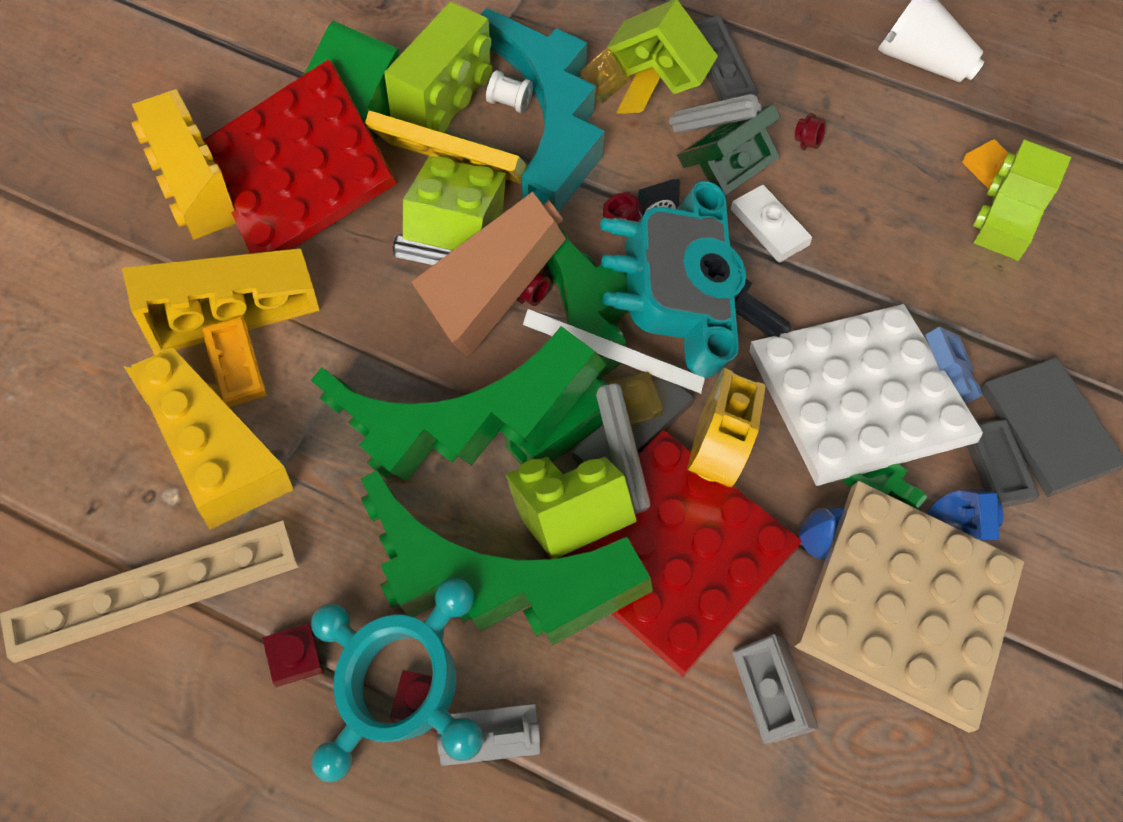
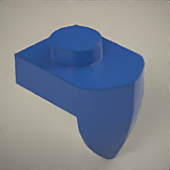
M982 489L950 492L939 498L926 512V514L981 541L999 539V527L1002 526L1004 520L1003 507L997 498V493Z
M818 508L813 510L803 520L799 531V539L802 541L803 547L814 558H826L844 508Z

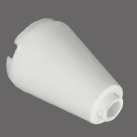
M912 0L878 47V50L885 55L959 83L965 77L971 81L984 64V61L980 59L983 50L938 0Z

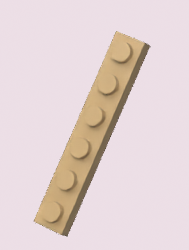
M282 520L0 613V620L7 658L13 663H17L296 569L298 565L286 525Z

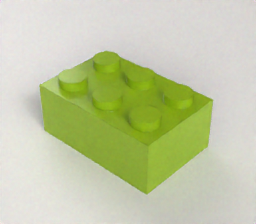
M452 1L442 9L384 72L392 118L442 133L447 130L451 119L460 109L467 107L472 95L480 86L486 85L491 77V38L489 37L488 18Z

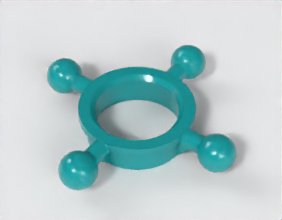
M449 578L443 581L435 593L436 607L424 622L411 616L389 615L373 620L356 632L350 627V618L347 611L338 604H324L314 612L311 619V628L315 636L325 642L337 641L344 648L335 669L333 688L337 709L347 724L335 741L331 740L320 744L312 755V770L320 780L324 782H337L343 779L352 766V750L364 738L385 743L398 742L418 737L434 728L442 735V746L449 757L458 761H466L472 759L480 752L483 745V733L479 725L468 718L455 719L447 712L455 694L456 668L452 655L443 642L444 628L452 617L456 618L465 615L473 606L474 591L467 581L461 578ZM400 639H417L427 649L432 662L433 676L429 693L422 705L406 719L389 724L380 723L371 715L364 700L363 690L367 670L374 657L386 645Z

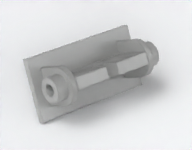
M535 703L449 713L455 719L468 718L475 721L482 730V748L470 760L458 761L449 757L442 746V735L439 732L437 734L441 766L540 754V735Z

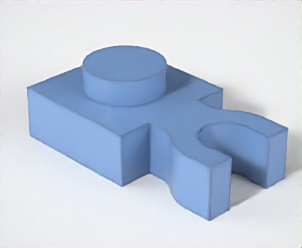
M940 326L925 334L940 371L945 370L964 401L970 403L983 396L980 386L972 375V372L975 370L960 336Z

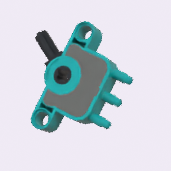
M709 181L696 183L677 209L653 207L646 211L639 222L619 218H603L601 220L600 229L602 231L627 237L625 243L626 256L605 254L601 260L604 268H610L613 271L627 274V293L606 292L603 296V303L607 306H613L615 309L629 311L634 323L646 332L684 338L685 361L691 373L705 379L711 378L735 358L739 348L736 314L769 337H780L781 334L789 332L791 328L789 321L747 293L752 282L746 279V270L742 259L730 247L726 198L721 188L715 183Z

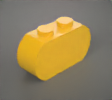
M723 368L700 416L687 470L698 474L707 481H716L728 487L734 485L747 462L759 431L765 384L751 381L734 374L729 369Z

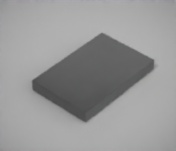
M1058 357L985 382L982 386L981 391L998 419H1007L1025 462L1047 497L1123 469V454Z

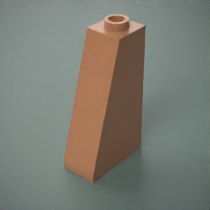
M533 192L411 281L450 341L466 357L477 349L566 240L558 227V224L564 220L549 200L542 205Z

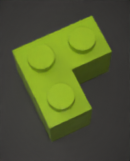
M671 0L625 20L606 47V50L626 76L653 67L673 94L700 86L718 57L678 0Z
M1025 139L1016 154L1008 152L986 194L993 197L990 206L983 204L974 221L973 227L979 229L974 244L1019 261L1032 242L1044 210L1058 191L1071 157Z
M547 456L541 459L526 461L518 469L506 474L520 519L551 559H557L637 522L625 476L605 456L600 459L585 461L577 469L564 475Z

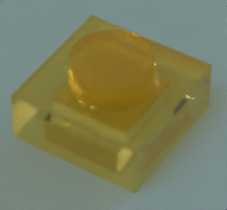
M606 48L580 71L584 80L596 86L595 99L601 103H604L631 80L616 54L609 48Z
M649 371L607 383L608 385H620L630 424L662 416L663 406Z

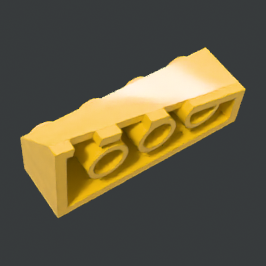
M177 89L133 103L132 107L138 120L131 122L140 144L148 142L150 146L143 150L152 171L160 169L162 172L161 175L156 176V179L165 199L173 197L175 203L170 204L169 207L178 227L186 225L192 239L195 240L236 224L231 213L234 211L222 173L218 165L214 164L212 154L207 145L204 144L196 124L193 123L190 113Z

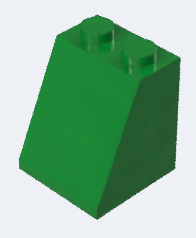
M333 20L324 33L304 74L329 59L339 72L364 121H366L369 111L391 117L384 72L399 57V49ZM369 129L374 140H376L378 138V135H376Z

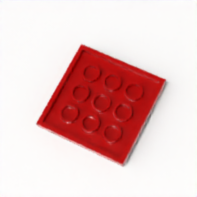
M329 59L203 139L204 144L207 145L212 154L214 164L218 165L234 208V211L231 212L250 254L291 250L397 184L339 72Z
M663 430L638 454L650 500L648 510L635 514L637 522L559 558L592 552L627 537L651 578L653 591L611 615L684 677L797 551L802 541L736 487H728L716 481H707L698 474L687 470L691 451ZM544 550V556L547 557L548 559H551V558L549 557V555L546 553V551Z

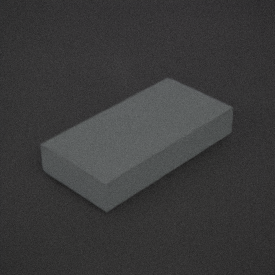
M1007 419L978 423L983 434L978 443L967 445L984 490L997 493V498L1003 508L1034 502L1040 495Z

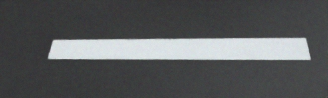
M530 309L527 310L523 325L553 336L559 327L562 326L596 351L597 354L701 394L705 380L704 377Z

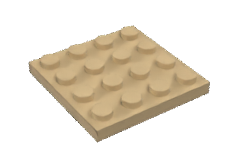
M858 481L851 487L794 647L971 733L979 730L1024 561Z

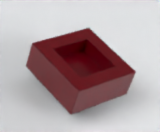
M310 623L262 637L272 683L276 688L323 673Z
M402 670L389 717L392 723L406 719L422 705L429 693L432 676ZM432 728L431 730H429V731L438 732V731H436L434 728Z

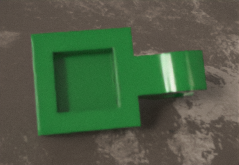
M898 463L871 472L854 474L842 481L850 488L860 481L920 511L922 509L920 506L928 498L923 491L903 481L908 470Z

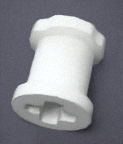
M495 70L487 87L486 101L491 104L499 102L514 107L517 113L524 114L531 101L533 82L530 80L517 81L505 77L504 73Z

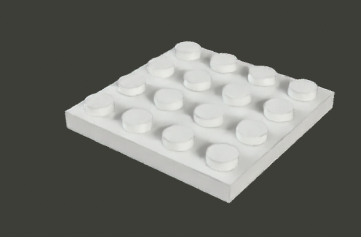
M904 304L784 333L780 337L772 336L751 341L749 352L816 486L845 479L854 474H863L886 468L889 465L900 464L979 442L983 434L945 370L940 371L928 342Z

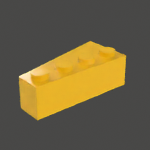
M301 248L122 268L131 311L154 355L172 347L175 350L204 343L202 327L239 316H244L248 330L320 311Z
M173 347L131 365L191 497L210 530L294 490L286 469Z

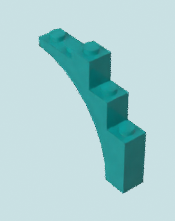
M486 8L480 15L489 19L490 50L504 58L525 80L533 82V92L543 114L545 126L543 136L535 156L522 174V199L533 192L542 205L549 200L559 212L603 157L605 131L587 122L594 113L596 86L579 78L586 70L587 42L557 28L547 37L505 15Z

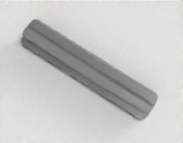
M748 94L675 111L673 117L669 118V125L673 126V132L679 134L755 118L757 112L761 111L762 105L758 103L756 95Z
M618 384L604 385L599 387L596 396L612 462L625 476L634 513H642L650 507V500L622 389Z

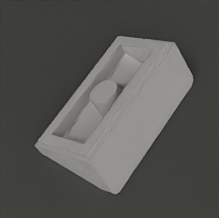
M773 634L732 651L765 745L818 730V725L790 649L783 637Z

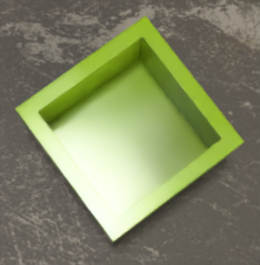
M430 155L403 198V239L453 251L502 215L506 173L492 170L487 166H474L453 161L448 157Z

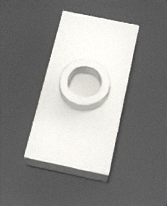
M764 185L732 201L731 211L779 263L810 245L812 236Z

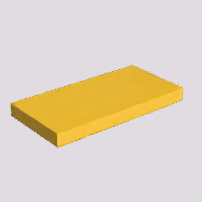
M372 111L368 112L365 121L367 128L390 145L426 156L448 157L456 162L474 166H487L492 170L506 173L507 181L522 185V174L528 166L517 155Z

